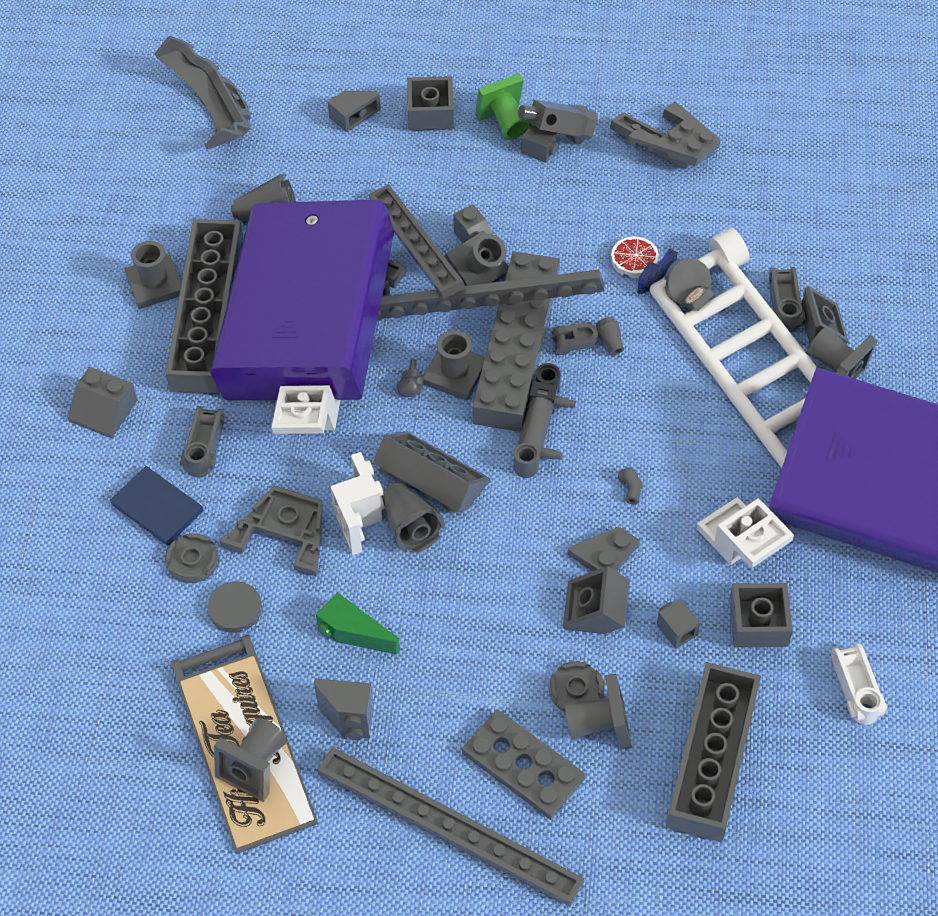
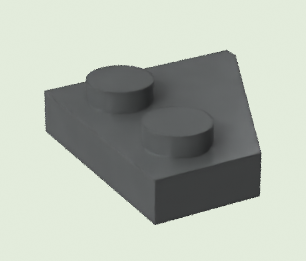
M618 526L569 547L567 555L591 571L609 566L618 572L639 547L640 540Z

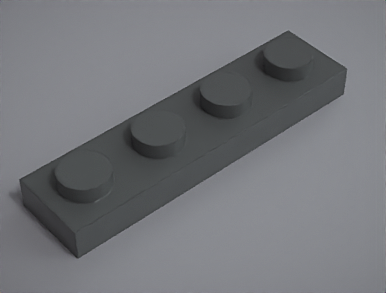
M625 112L613 119L610 125V129L627 138L628 135L638 128L658 138L665 135ZM657 149L653 151L657 156L663 157L683 169L691 166V164L667 157L668 153Z

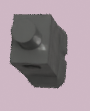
M534 99L532 106L521 105L518 111L520 119L528 120L529 123L540 130L571 135L575 144H581L584 140L591 139L597 123V114L584 105H566Z

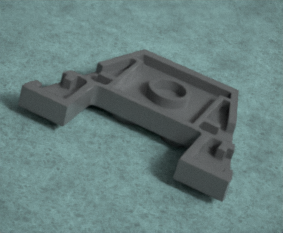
M674 102L664 109L662 117L677 124V126L661 138L638 128L628 135L626 142L631 146H635V143L647 146L646 148L650 152L656 149L668 153L667 157L696 166L719 148L721 140L681 105Z
M274 485L252 507V511L243 520H239L236 523L237 526L228 535L225 534L221 538V547L243 554L253 532L297 544L302 547L293 563L294 570L316 577L318 574L323 502L321 499Z

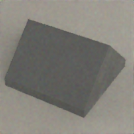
M807 286L804 289L801 304L805 312L804 326L809 343L811 344L816 335L824 327L828 326L847 344L849 341L838 304L812 287Z

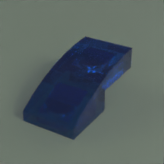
M668 249L659 265L649 261L639 276L637 293L642 295L649 292L650 286L653 283L664 278L670 265L677 261L678 252Z

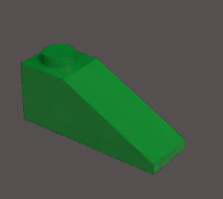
M338 592L316 613L317 629L326 638L331 637L338 643L396 655L400 651L399 638Z

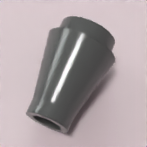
M613 317L600 320L596 324L598 336L606 345L611 355L620 354L624 351L619 322L615 321Z

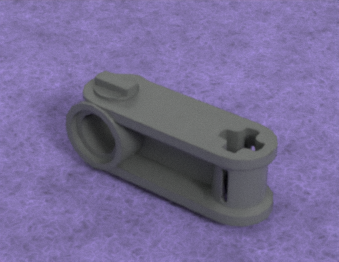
M771 267L769 270V286L772 310L788 331L794 332L806 319L804 308H802L796 268L776 270L775 267Z
M197 406L186 447L182 452L180 465L183 466V469L188 470V473L194 477H204L214 468L216 451L224 424V409L219 408L216 411L203 409L202 406Z

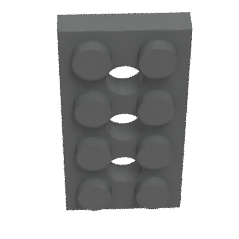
M498 709L462 748L464 756L550 820H552L586 779V773ZM498 742H505L509 745V749L504 753L497 752L493 747ZM521 758H526L532 765L527 769H520L515 763ZM542 775H550L554 782L549 786H543L538 782V778Z

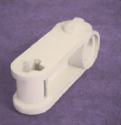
M857 643L851 648L841 650L833 648L831 651L832 662L846 698V705L851 718L862 725L874 723L878 717L884 716L887 706L883 695L880 693L863 646ZM862 704H867L872 708H865Z

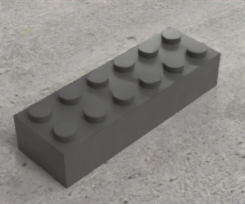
M706 662L668 813L666 828L723 842L761 679L760 675Z

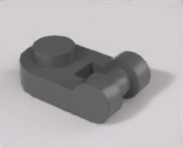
M589 323L554 328L552 336L557 341L555 345L557 354L566 355L570 351L593 347L598 340V330Z

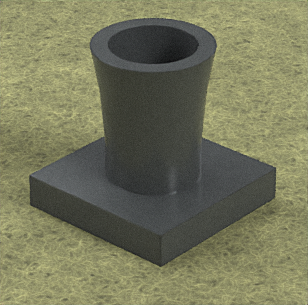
M484 230L444 256L463 280L464 286L492 283L505 275L509 267L504 260L506 257V247L503 241L496 235L486 234Z
M144 241L137 244L131 252V259L135 265L124 269L138 308L141 309L179 297L182 283L171 255H165L164 247L155 241Z
M826 326L813 339L806 353L835 370L837 374L857 379L867 369L878 340L869 335L853 350Z
M457 330L447 331L437 340L438 351L423 376L424 385L468 401L480 379L485 357L470 352L472 341L466 333Z
M616 673L605 675L608 698L589 701H565L566 718L572 741L592 733L615 729L620 748L632 747L624 698Z
M256 718L240 747L220 737L214 745L215 777L264 802L270 793V763L268 761L286 744L285 734L274 723L266 719Z

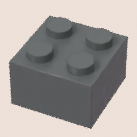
M452 76L407 78L409 130L454 129Z
M733 583L729 597L733 646L788 647L793 629L787 583Z

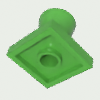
M520 73L478 89L476 117L481 121L495 116L502 135L507 140L523 135L531 125L528 120L518 117L524 81Z

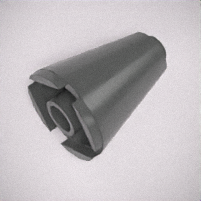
M279 174L234 199V205H231L234 219L238 218L241 222H248L251 208L256 203L296 202L289 179L284 181L286 174Z
M402 483L391 484L384 490L382 499L398 547L404 552L412 549L414 552H420L432 546L440 538L438 533L441 527L443 530L445 527L444 518L441 514Z

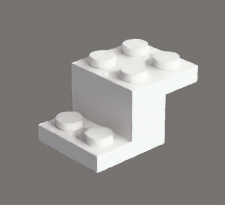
M280 386L271 427L273 433L308 434L324 433V430H335L341 400L334 399L330 386Z
M361 452L351 455L354 478L330 486L334 515L352 555L362 552L361 541H364L365 538L361 528L382 521L381 510L385 509L381 498L383 496L381 484L379 481L374 482L372 465L369 460H364Z
M736 497L697 523L696 528L730 565L743 558L751 568L793 541L794 534L759 498L746 506Z

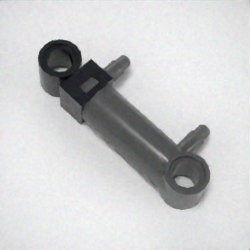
M551 363L542 364L536 370V381L532 383L527 412L518 445L514 450V471L523 478H530L537 474L540 457L553 460L562 459V452L543 447L555 406L575 408L576 404L574 400L557 396L560 391L561 371L556 365Z

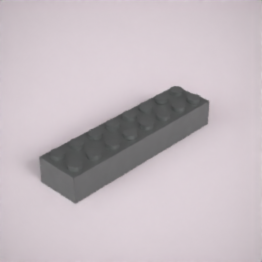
M193 219L166 368V378L170 392L220 393L210 371L244 240L241 221Z
M513 251L505 281L558 275L560 273V258ZM547 298L541 301L531 300L521 303L499 304L472 406L473 424L521 432L554 298Z

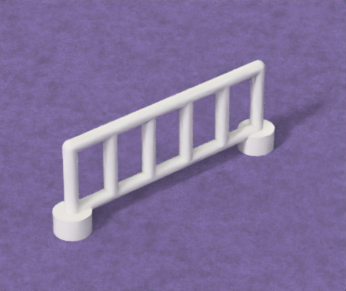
M730 227L710 238L712 252L698 260L704 263L708 270L719 265L733 283V288L707 301L699 311L691 310L686 314L666 294L665 277L650 286V293L782 469L787 450L774 433L799 419L805 398L771 418L764 420L747 396L796 368H799L811 383L817 366L740 270L739 266L748 262L750 255L740 234ZM744 298L761 321L710 349L694 328V325ZM771 332L789 356L737 384L720 360Z

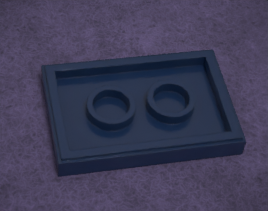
M147 466L110 499L111 505L167 546L204 511L202 505Z

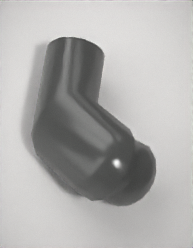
M626 467L619 471L618 479L629 486L625 501L635 505L638 503L643 483L634 469Z

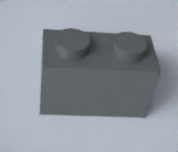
M88 367L76 385L68 416L69 422L113 438L138 401L133 383Z
M606 566L569 580L563 628L572 631L600 634L624 628L629 579Z
M315 678L314 686L318 708L342 736L352 740L370 738L374 712L371 683Z

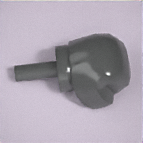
M411 359L409 370L403 371L401 380L397 384L398 393L403 397L416 396L420 394L423 388L424 380L423 376H420V372L416 370V359Z

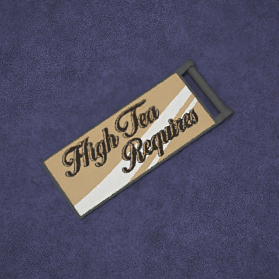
M247 634L242 636L241 640L181 661L179 659L170 661L235 852L241 853L316 825L318 821L288 739L286 744L268 761L270 763V793L264 802L215 777L214 745L220 737L240 747L256 718L266 719L274 723L285 734L250 635ZM243 650L247 653L243 657L184 677L183 671Z

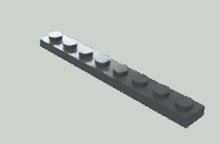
M390 185L368 194L370 200H380L386 205L395 235L443 299L465 289L463 280Z

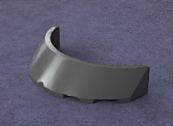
M168 36L154 54L157 59L176 72L196 92L208 109L213 119L216 133L205 144L206 149H212L243 137L251 127V124L248 122L251 115L246 102L230 79L223 77L218 72L219 67L214 62L196 54L193 50L194 46L184 40Z

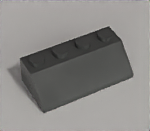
M408 431L385 435L373 461V464L380 467L382 473L396 476L401 479L403 485L417 488L422 491L424 497L441 502L446 510L454 513L469 509L491 479Z

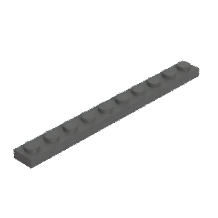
M600 269L470 285L465 286V289L445 299L440 296L437 290L382 296L377 320L391 317L401 318L416 314L425 315L432 312H449L450 310L473 309L474 307L497 306L498 304L521 303L531 300L541 301L555 297L566 298L580 294L590 295L596 292H604V281Z
M334 747L330 749L318 768V774L569 907L573 904L584 883V878Z

